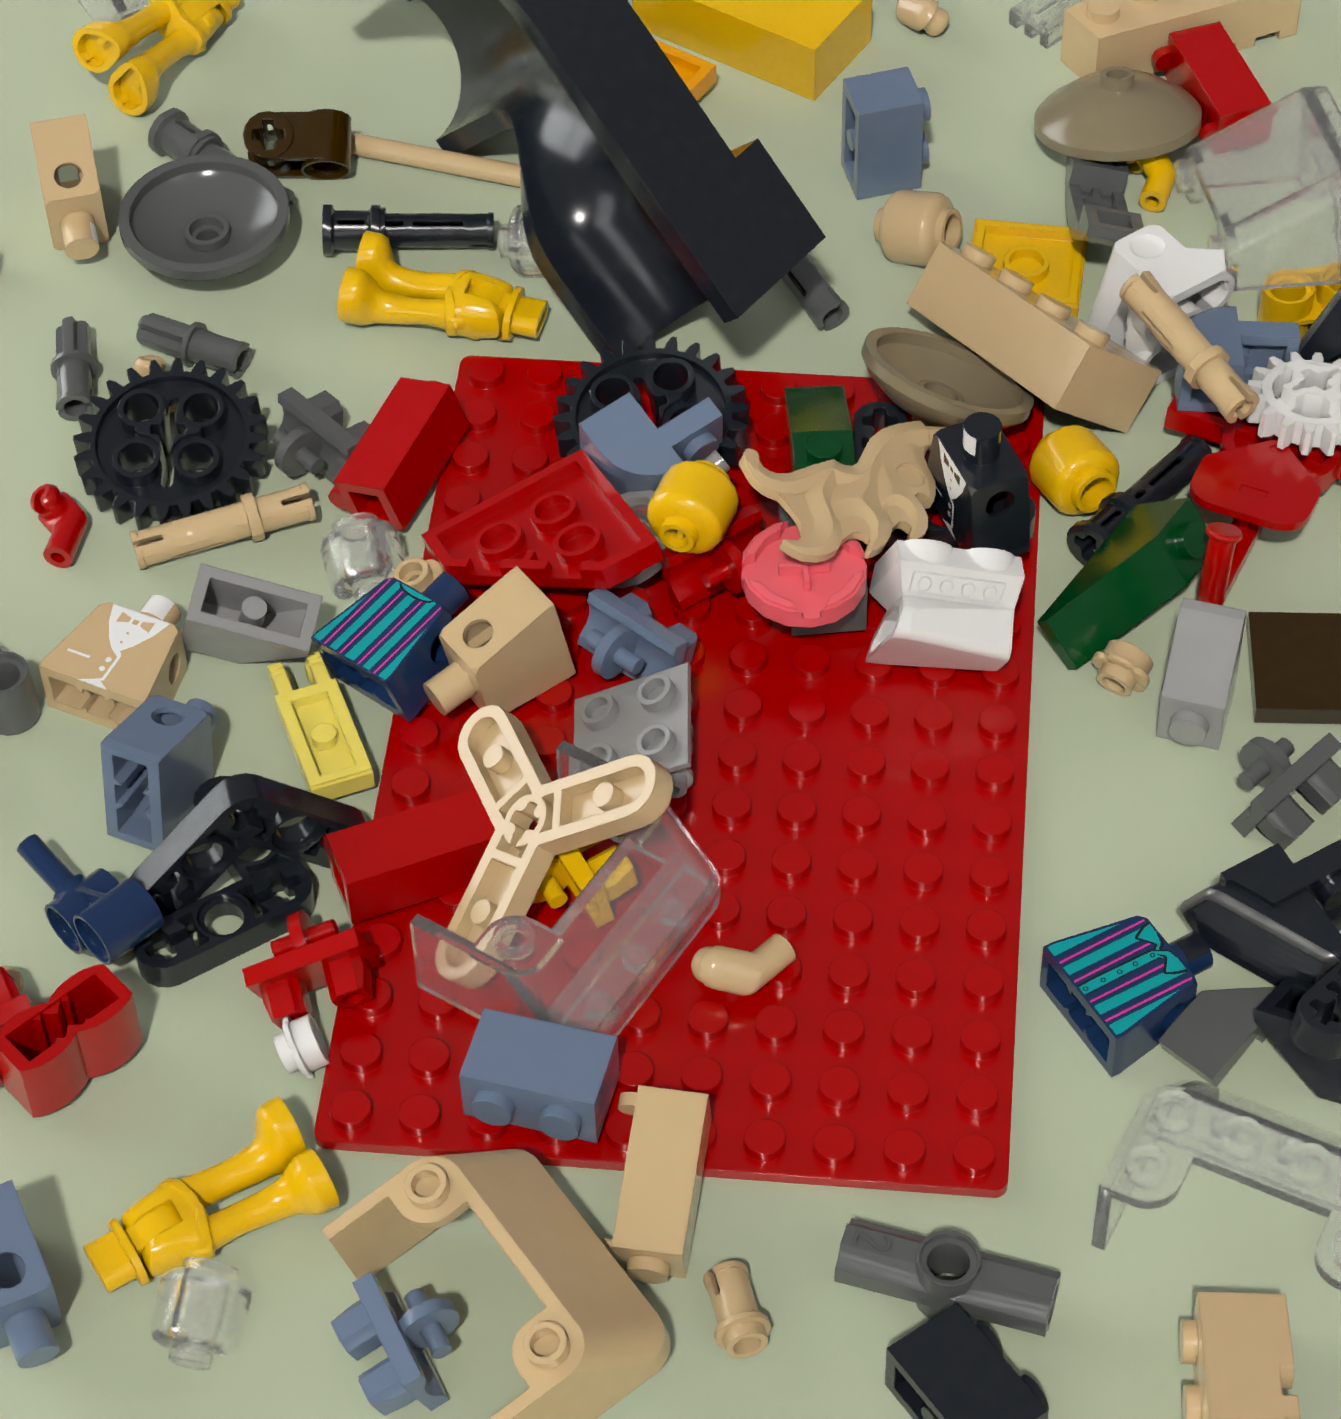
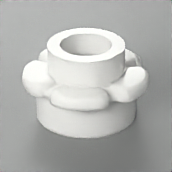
M309 1013L295 1020H292L290 1017L282 1019L283 1032L274 1036L273 1039L285 1069L289 1074L300 1070L306 1078H315V1070L331 1064L327 1045L317 1023Z

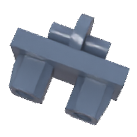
M595 589L589 592L587 600L590 607L586 625L579 635L578 645L593 654L591 664L593 672L605 679L614 678L622 672L635 680L687 662H692L697 642V635L694 631L681 623L669 627L663 626L651 618L652 612L648 602L632 592L621 598L606 589Z
M371 1271L354 1281L352 1284L360 1300L332 1320L331 1325L346 1352L356 1361L380 1346H383L388 1356L358 1376V1381L369 1403L386 1416L409 1405L416 1399L430 1411L447 1402L449 1397L424 1348L428 1347L434 1359L443 1358L452 1351V1346L447 1336L456 1329L460 1321V1316L452 1300L447 1298L428 1300L423 1289H413L404 1297L409 1308L406 1312L399 1296L394 1292H383L376 1276Z

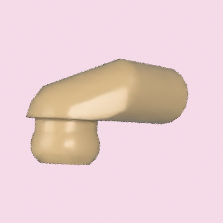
M773 934L752 952L725 946L703 947L693 956L691 969L694 977L711 989L748 996L756 993L796 959V954L791 944L779 934Z

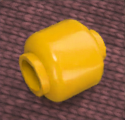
M1079 425L1064 426L1045 435L1034 450L1029 465L1030 479L1034 485L1060 512L1069 515L1097 511L1102 499L1116 491L1120 475L1119 462L1115 455L1090 429Z
M704 460L683 461L671 466L662 477L648 503L647 519L652 531L669 549L676 552L700 554L713 550L723 539L737 512L739 497L727 473L716 464Z

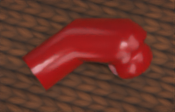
M44 484L33 492L30 499L31 508L39 513V521L51 533L43 556L51 565L66 568L72 564L86 531L87 516L68 493L60 492L59 488L53 484Z

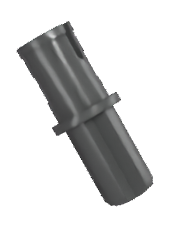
M155 313L143 315L138 322L136 339L141 345L179 357L184 366L193 367L194 364L203 360L206 367L217 371L223 367L227 369L230 377L237 379L243 376L249 366L252 352L251 348H249V343L208 331L204 323L194 322L188 325Z
M73 316L66 317L62 320V326L56 329V356L52 359L50 370L52 377L57 381L56 411L58 410V415L61 418L75 422L79 421V415L93 414L89 399L93 396L92 380L96 377L98 367L96 360L91 355L90 326L86 321H76Z

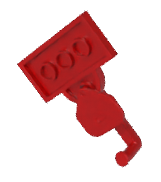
M1174 396L1167 408L1164 427L1221 444L1219 452L1208 454L1201 460L1191 479L1190 495L1201 507L1233 518L1231 524L1213 522L1206 526L1205 532L1209 537L1197 595L1199 601L1223 606L1263 527L1277 531H1293L1302 528L1309 522L1319 502L1320 494L1325 492L1336 479L1341 480V446L1339 444L1335 445L1333 456H1326L1319 447H1312L1308 456L1301 455L1299 445L1293 443L1284 449H1280L1277 447V436L1272 435L1261 438L1257 435L1259 423H1248L1246 418L1240 420L1239 417L1236 422L1228 423L1220 412L1177 411Z

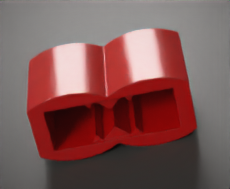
M104 964L91 966L65 980L54 991L48 1003L38 1004L21 1011L0 1028V1073L5 1089L33 1118L50 1114L64 1107L82 1091L89 1078L98 1077L115 1070L136 1053L143 1042V1035L133 993Z

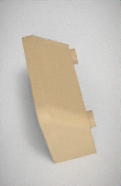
M506 1149L420 1158L402 1169L321 1229L354 1276L359 1279L370 1271L374 1275L437 1228L452 1222L469 1208L473 1210L546 1307L519 1329L512 1344L514 1366L529 1386V1389L489 1419H597L655 1375L668 1359L671 1347L670 1336L657 1312L538 1159L524 1150Z

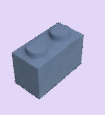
M908 67L843 79L841 165L856 200L892 194L901 190L921 188L922 164L929 162V147L923 129L924 122L931 119V105L926 89L924 87H917Z
M484 1008L459 1074L463 1114L475 1116L480 1121L489 1125L503 1126L511 1124L542 1131L546 1135L558 1140L569 1141L579 1139L597 1143L620 1076L618 1036Z

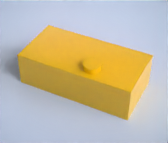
M632 0L634 11L641 17V21L651 34L813 101L821 95L871 41L872 0Z

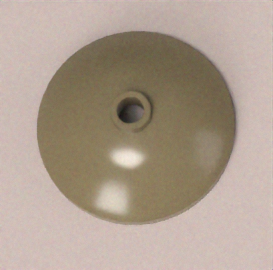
M1126 67L1107 68L1103 71L1085 75L1051 93L1039 105L1034 115L1035 134L1045 146L1070 157L1104 162L1134 161L1167 154L1192 141L1202 127L1201 106L1185 89L1151 73L1132 70Z
M885 327L868 333L861 349L862 358L872 378L898 407L912 415L913 421L921 420L925 426L949 427L964 422L973 413L987 412L998 417L1002 423V429H1007L1024 422L1029 417L1033 408L1034 397L1030 391L967 346L956 341L914 329Z

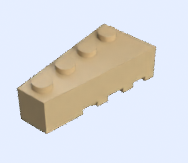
M1083 0L1064 10L1060 61L1079 77L1111 67H1126L1151 74L1157 73L1159 70L1156 69L1151 57L1158 48L1168 45L1169 33L1220 21L1236 48L1242 50L1255 46V40L1260 36L1274 33L1278 39H1283L1296 35L1301 0Z

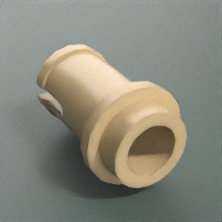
M734 1260L718 1263L712 1267L713 1273L707 1271L703 1277L704 1286L709 1293L718 1323L714 1330L715 1341L732 1358L740 1359L754 1356L764 1350L768 1344L767 1336L771 1331L769 1318L758 1310L746 1264Z

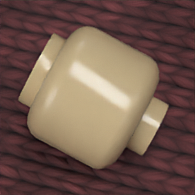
M901 190L892 194L887 199L884 207L877 211L873 225L874 236L880 242L881 248L889 260L898 264L927 266L939 242L958 248L963 229L960 212L954 208L947 196L939 192Z

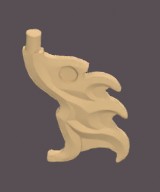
M920 420L898 423L883 428L870 438L858 463L852 466L841 464L833 459L791 473H775L763 467L756 450L747 448L739 461V467L751 486L763 496L777 501L797 525L800 538L799 540L784 539L779 547L784 553L802 562L817 563L835 556L839 546L847 540L857 539L867 545L864 557L868 559L881 553L889 541L892 531L895 529H901L908 534L907 540L922 539L928 529V515L925 509L931 508L934 502L936 482L927 466L924 455L931 449L933 435L938 430L946 427L925 426Z

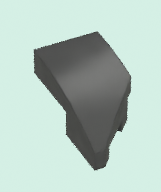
M1276 987L1201 991L1171 1024L1158 1042L1163 1050L1216 1088L1255 1039L1263 1043L1268 1037L1255 1022V1009Z

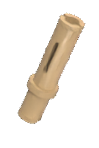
M1143 271L1140 276L1135 274L1130 277L1120 289V298L1137 314L1147 329L1185 370L1183 377L1186 382L1194 389H1201L1215 404L1228 423L1236 422L1238 417L1242 420L1250 415L1257 407L1260 398L1228 364L1230 360L1229 354L1222 346H1212L1198 330L1194 322L1163 290L1150 271Z
M303 482L298 486L255 498L252 492L240 495L241 502L143 530L130 531L129 534L140 570L145 569L146 566L251 537L253 542L264 540V533L308 520H316V513L312 498H309L310 492L307 483Z

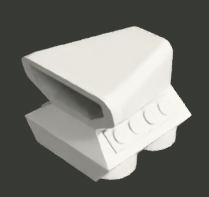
M1153 224L1147 225L1115 242L1087 322L1104 330L1111 336V340L1161 370L1162 372L1154 385L1156 386L1175 376L1177 361L1147 329L1137 314L1122 301L1119 296L1122 285L1133 275L1138 274L1140 276L1143 271H1150L1163 290L1191 319L1203 311L1222 307L1233 293L1235 279L1226 271L1224 249L1185 248L1163 227Z
M931 539L897 540L875 563L869 593L887 611L873 636L865 662L885 665L998 671L1009 661L1011 655L1014 609L1025 578L1022 558L1016 557L1005 550L995 548L959 549L953 548L945 542Z

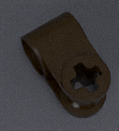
M316 109L309 112L265 111L251 117L244 126L243 139L248 150L249 160L268 169L277 178L336 180L344 178L351 173V117L343 111L335 109ZM267 125H272L273 130H268ZM275 141L273 149L266 150L268 142ZM268 161H273L274 166H270Z

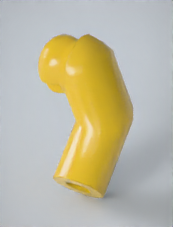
M1164 154L1147 159L1126 161L1127 164L1133 162L1130 168L1131 172L1136 174L1145 172L1147 176L1139 196L1140 205L1149 212L1162 211L1166 207L1177 179V170L1168 155Z

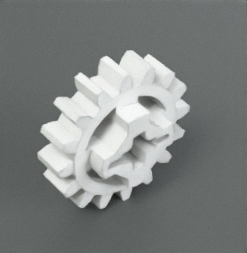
M1295 351L1290 352L1289 362H1283L1281 359L1272 356L1268 359L1267 368L1259 366L1254 368L1252 380H1248V385L1257 393L1260 399L1257 407L1246 417L1248 423H1259L1257 435L1261 438L1272 435L1277 436V447L1280 449L1288 447L1291 443L1299 445L1301 455L1308 456L1312 447H1319L1326 456H1333L1335 445L1339 444L1341 446V358L1330 364L1324 362L1322 353L1315 352L1312 360H1304Z

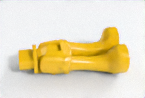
M149 0V4L142 10L121 21H93L82 26L73 36L72 47L74 55L79 63L88 71L101 73L114 66L143 39L158 31L164 39L120 65L110 76L108 82L109 96L114 105L125 114L139 116L156 101L162 74L187 55H198L204 52L207 41L220 26H223L232 19V10L241 4V0Z
M365 231L358 248L356 268L348 266L341 280L338 296V317L342 322L360 326L375 323L421 324L445 329L448 336H465L475 340L480 338H497L499 336V341H511L515 334L538 338L547 317L549 304L546 300L527 297L524 287L516 286L513 289L512 285L508 282L475 272V270L442 273L408 269L394 261L390 241L387 236L382 233Z
M276 1096L263 1103L256 1110L255 1138L250 1145L210 1168L181 1179L167 1178L157 1184L152 1192L126 1210L121 1216L122 1227L116 1218L108 1221L107 1225L110 1232L84 1245L83 1249L107 1293H110L134 1279L143 1286L150 1283L154 1277L182 1270L203 1260H209L215 1256V1250L243 1234L294 1215H321L337 1208L340 1201L323 1163L314 1150L311 1148L306 1149L301 1132L283 1100ZM282 1174L274 1183L259 1192L208 1215L206 1208L268 1178Z

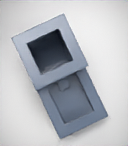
M1236 306L1212 308L1191 318L1195 326L1212 346H1222L1229 354L1230 360L1228 364L1245 383H1248V380H1252L1253 371L1256 366L1267 368L1270 357L1274 356L1283 362H1289L1290 352L1296 351L1298 353L1301 340L1299 323L1239 321ZM1177 362L1174 380L1177 411L1219 412L1215 404L1201 389H1194L1186 382L1183 377L1185 370Z
M629 392L578 424L580 449L585 451L619 494L653 490L655 492L662 477L671 466L683 461L703 460L714 450L717 451L720 443L723 442V415L709 397L657 428Z

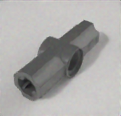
M851 1218L850 1223L846 1225L840 1243L834 1275L835 1282L914 1302L918 1309L929 1319L935 1318L958 1303L971 1318L1045 1337L1046 1332L1049 1330L1061 1279V1272L981 1252L977 1244L969 1236L958 1231L943 1230L932 1233L928 1237H923ZM949 1273L960 1277V1279L947 1281L939 1279L935 1275Z

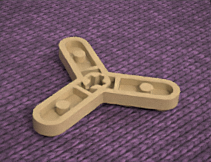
M495 705L481 707L474 712L464 724L459 735L458 751L495 831L444 934L440 950V958L444 968L471 983H480L496 973L506 960L507 953L530 906L535 900L537 891L554 856L645 827L656 821L667 810L672 796L673 781L667 768L645 755L635 754L551 781L522 722L516 716ZM533 820L538 821L534 830L529 829Z

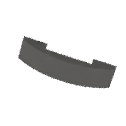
M1067 156L1065 176L1066 215L1070 233L1075 240L1114 247L1115 242L1144 227L1141 214L1128 212L1124 197V190L1129 175L1126 161H1091Z

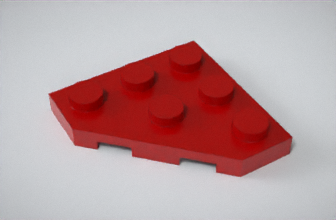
M583 449L421 534L429 554L440 563L444 572L452 575L461 584L494 585L510 570L518 566L537 587L610 589L625 580L636 577L643 570L664 560L656 538Z

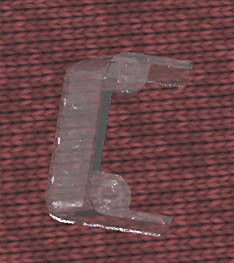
M564 740L556 748L558 779L609 763ZM668 806L667 810L653 823L609 838L619 843L618 847L552 928L526 916H507L491 923L473 943L417 913L410 922L417 985L419 988L480 1019L483 1009L487 1008L618 1036L718 908L721 898L719 872L672 808Z

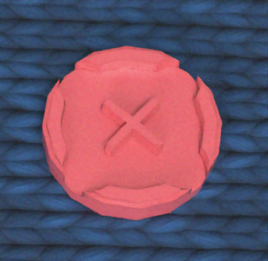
M789 521L773 524L755 535L743 552L741 586L748 603L765 618L785 626L813 628L840 620L855 610L865 595L867 564L861 544L856 539L847 540L840 545L835 556L830 559L812 563L792 558L779 549L784 539L799 540L800 538L797 525L789 527Z

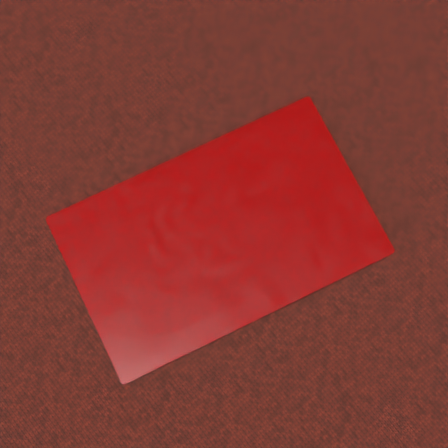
M474 355L466 356L460 361L454 393L470 426L438 476L428 531L565 458L559 455L553 416L558 414L556 398L559 395H567L565 383L567 377L582 379L580 368L582 361ZM590 362L596 366L601 364V362ZM735 370L736 385H744L746 404L749 405L750 426L747 427L748 444L745 447H738L739 460L745 449L751 448L757 451L761 464L769 471L790 473L784 388L844 385L852 429L854 415L861 406L876 401L895 403L872 377ZM636 384L641 395L642 409L654 423L646 388L643 384ZM1033 394L1034 405L1029 417L1020 424L1002 429V432L1026 468L1029 477V496L1033 499L1036 506L1034 533L1030 539V551L1016 555V557L1022 558L1025 578L1014 609L1011 655L1009 661L998 671L885 665L865 662L873 636L887 611L869 593L875 563L886 551H881V553L874 557L865 558L868 587L866 630L791 636L790 626H785L762 616L748 603L744 591L734 594L727 588L680 611L671 605L666 581L658 572L640 584L623 589H606L619 598L632 592L648 602L652 612V619L665 627L681 623L697 635L692 662L689 663L691 665V695L693 697V708L691 710L693 753L691 755L690 767L693 772L692 785L687 789L684 796L671 798L667 810L653 823L605 839L581 852L586 861L615 845L629 863L635 884L607 902L611 920L594 929L573 894L566 886L563 891L568 899L563 906L553 909L547 901L534 903L530 906L507 953L504 964L485 981L471 983L461 979L445 969L440 958L444 934L467 888L353 924L352 928L355 927L359 931L367 945L373 943L377 947L381 966L370 969L373 988V999L352 1008L339 1009L337 1007L328 1053L331 1064L326 1065L314 1127L315 1141L319 1147L330 1150L426 1157L520 1149L535 1156L542 1165L624 1171L633 1115H628L618 1110L619 1097L623 1092H637L638 1085L709 1094L712 1120L703 1177L998 1198L1006 1193L1009 1175L1040 490L1030 479L1029 465L1034 450L1043 438L1044 401ZM904 411L908 422H912V415ZM881 428L875 429V434L879 432ZM927 451L926 454L924 455V458H925V460H926V462H927V465H928V460H929L930 451ZM739 464L729 465L731 469L726 473L734 484L739 497L737 511L749 504L759 509L762 516L761 531L778 523V502L763 496L755 490L746 479ZM647 512L636 514L655 537L656 534L652 531L647 519ZM939 513L930 518L933 523L947 527ZM860 541L861 547L865 552L867 546ZM426 545L423 554V559L425 561L428 559H433L429 554ZM462 584L469 595V600L451 617L453 619L456 618L493 585ZM538 587L555 606L576 673L509 713L516 716L522 722L551 781L573 775L575 699L633 680L622 672L611 679H605L593 672L591 667L593 654L578 645L579 635L586 625L590 607L587 602L589 592L597 588ZM471 698L446 715L440 713L429 699L410 723L393 713L373 820L475 788L458 751L459 735L464 724L474 712L480 709ZM534 820L529 826L531 830H534L537 826ZM773 934H779L791 944L796 954V959L756 993L748 996L711 989L698 981L691 969L693 956L703 947L725 946L752 952ZM484 1008L618 1036L620 1076L597 1143L579 1139L569 1141L558 1140L546 1135L542 1131L511 1124L503 1126L489 1125L480 1121L475 1116L463 1114L459 1074Z

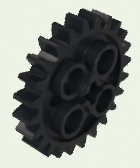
M647 336L643 349L635 350L632 344L625 339L622 340V354L614 356L605 348L600 349L601 364L596 366L590 362L582 361L580 363L582 379L567 377L565 380L567 395H559L556 398L558 414L553 416L560 457H567L580 450L578 424L630 392L642 407L641 395L636 384H643L650 399L653 420L657 428L709 397L723 415V442L720 443L717 449L719 455L728 465H738L740 461L738 447H745L748 444L747 427L750 426L749 405L746 404L744 385H736L735 369L731 367L721 370L720 355L717 353L701 360L700 344L696 342L685 352L678 351L677 337H671L664 348H656L653 337Z
M175 358L170 371L162 372L156 360L150 361L149 375L141 377L133 368L127 369L128 384L122 386L115 381L108 380L106 384L110 398L105 399L91 396L89 400L93 414H82L78 417L82 433L73 435V442L77 455L74 456V461L86 495H94L100 512L112 508L116 523L118 524L124 523L134 515L138 531L148 528L152 520L164 524L213 510L220 505L224 507L237 503L235 492L241 494L252 492L254 494L252 477L264 476L266 473L263 457L270 455L267 439L269 432L265 415L261 414L257 396L248 397L243 380L230 384L227 369L223 367L211 377H208L205 361L200 360L191 372L184 371L181 358ZM174 404H178L177 412L175 411L178 435H174L171 441L170 410ZM172 447L173 484L166 488L169 469L165 456L170 455ZM146 468V469L143 470V471L134 472V471H136L137 469ZM203 468H205V470H203V471L193 472V471H195V470H197V469H203Z

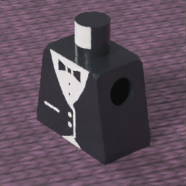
M977 412L968 416L962 423L938 430L933 435L927 465L936 482V495L933 504L960 549L995 548L1010 552L1014 556L1029 552V477L1025 466L1002 432V423L999 418L991 413ZM986 506L990 508L992 514L986 512Z

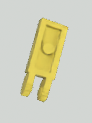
M319 651L309 653L305 657L304 668L307 679L312 685L296 690L292 689L289 674L283 668L281 662L268 665L267 672L275 696L277 712L308 792L329 799H335L375 787L371 764L336 678H330Z

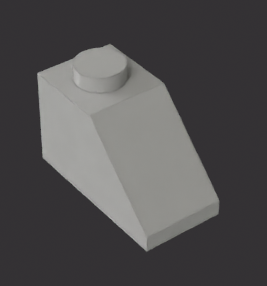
M201 563L182 631L184 649L238 664L307 657L323 596Z
M1183 597L1161 693L1156 737L1174 740L1184 745H1196L1219 750L1235 691L1246 610Z

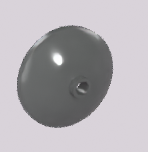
M222 154L183 157L154 168L131 186L125 194L118 212L121 240L128 253L138 263L158 274L188 281L222 279L251 268L278 247L287 232L290 222L288 196L279 179L268 169L253 161Z

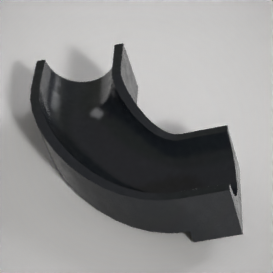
M422 0L438 16L448 31L457 52L461 73L458 107L451 123L436 141L442 150L461 153L508 129L515 131L520 166L523 225L533 260L599 354V350L602 348L607 349L614 356L622 354V340L625 339L636 350L644 344L647 336L653 337L666 326L706 301L710 302L724 323L738 319L826 238L759 139H755L733 150L729 149L627 0Z

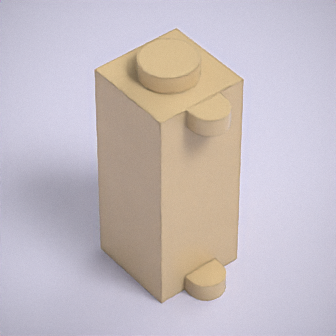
M638 1085L637 1092H623L619 1097L618 1110L622 1113L633 1115L613 1238H602L600 1240L622 1269L626 1271L629 1278L644 1283L661 1284L667 1282L668 1277L684 1279L687 1277L712 1118L709 1094Z

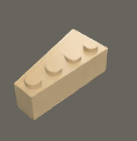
M939 242L906 304L1055 410L1127 433L1162 371L1111 340V336L1104 330L1070 314L1072 309L1047 294L1040 293L1039 295L1032 291L1034 283L1026 277L1005 267L1001 271L995 268L993 265L997 258L986 250L969 242H966L962 250Z
M1197 1291L1193 1319H1181L1179 1328L1180 1363L1193 1364L1194 1385H1184L1182 1419H1301L1298 1395H1285L1284 1389H1292L1294 1379V1356L1286 1294Z

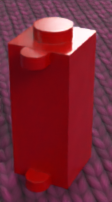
M1220 21L1169 33L1168 45L1154 51L1151 60L1157 70L1165 71L1164 76L1168 81L1185 89L1200 104L1202 109V127L1198 137L1203 146L1210 149L1214 158L1266 147L1272 103Z
M400 377L333 481L335 485L328 495L330 502L340 509L348 510L353 521L356 523L374 526L389 523L395 529L404 531L470 426L451 385L435 380L424 381Z
M473 788L327 834L326 837H323V844L330 862L332 877L351 923L355 924L467 888L495 828L476 789Z

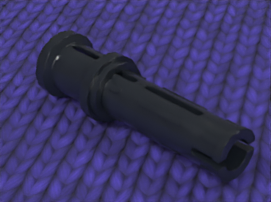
M323 204V255L332 256L335 250H358L365 231L384 234L389 238L391 247L494 249V212L475 214L387 213L386 207H381V205H371L369 210H335L332 204Z
M1196 435L1185 436L1173 450L1151 467L1147 473L1125 492H1113L1104 497L1099 504L1096 514L1088 521L1081 520L1076 522L1067 532V543L1074 557L1084 566L1094 555V549H1099L1136 504L1173 499L1191 482L1203 457L1212 453L1209 445Z

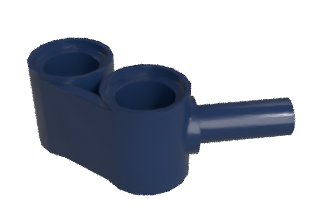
M37 834L28 836L19 844L17 848L18 854L55 893L53 901L45 905V914L57 936L74 953H83L97 958L105 965H110L163 927V915L149 892L135 879L130 877L119 883L115 877L103 868L96 869L86 877L83 874L74 875Z

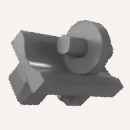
M290 387L278 394V403L283 407L284 415L278 431H276L272 438L273 443L278 446L274 457L275 466L290 477L299 476L307 470L312 474L320 473L334 484L333 481L370 424L363 420L345 429L342 427L343 409L339 400L329 392L324 390L307 399L293 387Z
M1329 732L1291 765L1288 757L1294 753L1295 749L1288 739L1280 738L1276 743L1264 737H1254L1249 740L1240 751L1241 762L1245 770L1239 774L1238 780L1248 790H1252L1258 784L1265 789L1231 823L1233 827L1244 838L1258 827L1275 844L1279 843L1283 850H1285L1315 822L1291 797L1299 790L1322 815L1341 800V768L1331 759L1341 749V743Z

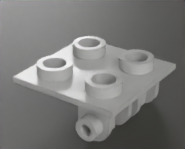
M687 662L575 699L573 774L629 755L642 754L667 768L671 774L673 781L671 798L684 796L687 789L693 783V772L690 769L691 755L693 753L691 665Z

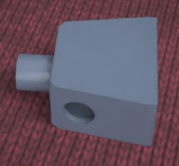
M160 695L150 696L100 743L107 835L154 851L194 809L195 792L201 784L213 778L214 775L212 732L218 726L220 719L218 712L210 703L199 698H193L184 704Z
M9 1180L0 1184V1348L10 1345L20 1368H33L50 1361L59 1353L60 1348L52 1328L62 1322V1317L46 1265L13 1181Z

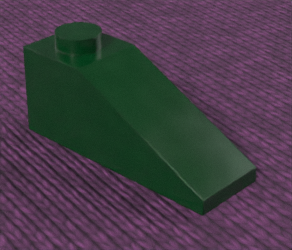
M844 385L784 388L790 473L833 459L847 466L856 464L853 429Z
M1189 497L1136 504L1037 621L1068 670L1078 669L1089 661L1096 652L1102 651L1110 640L1119 638L1187 586L1201 569L1209 536L1205 532V522Z

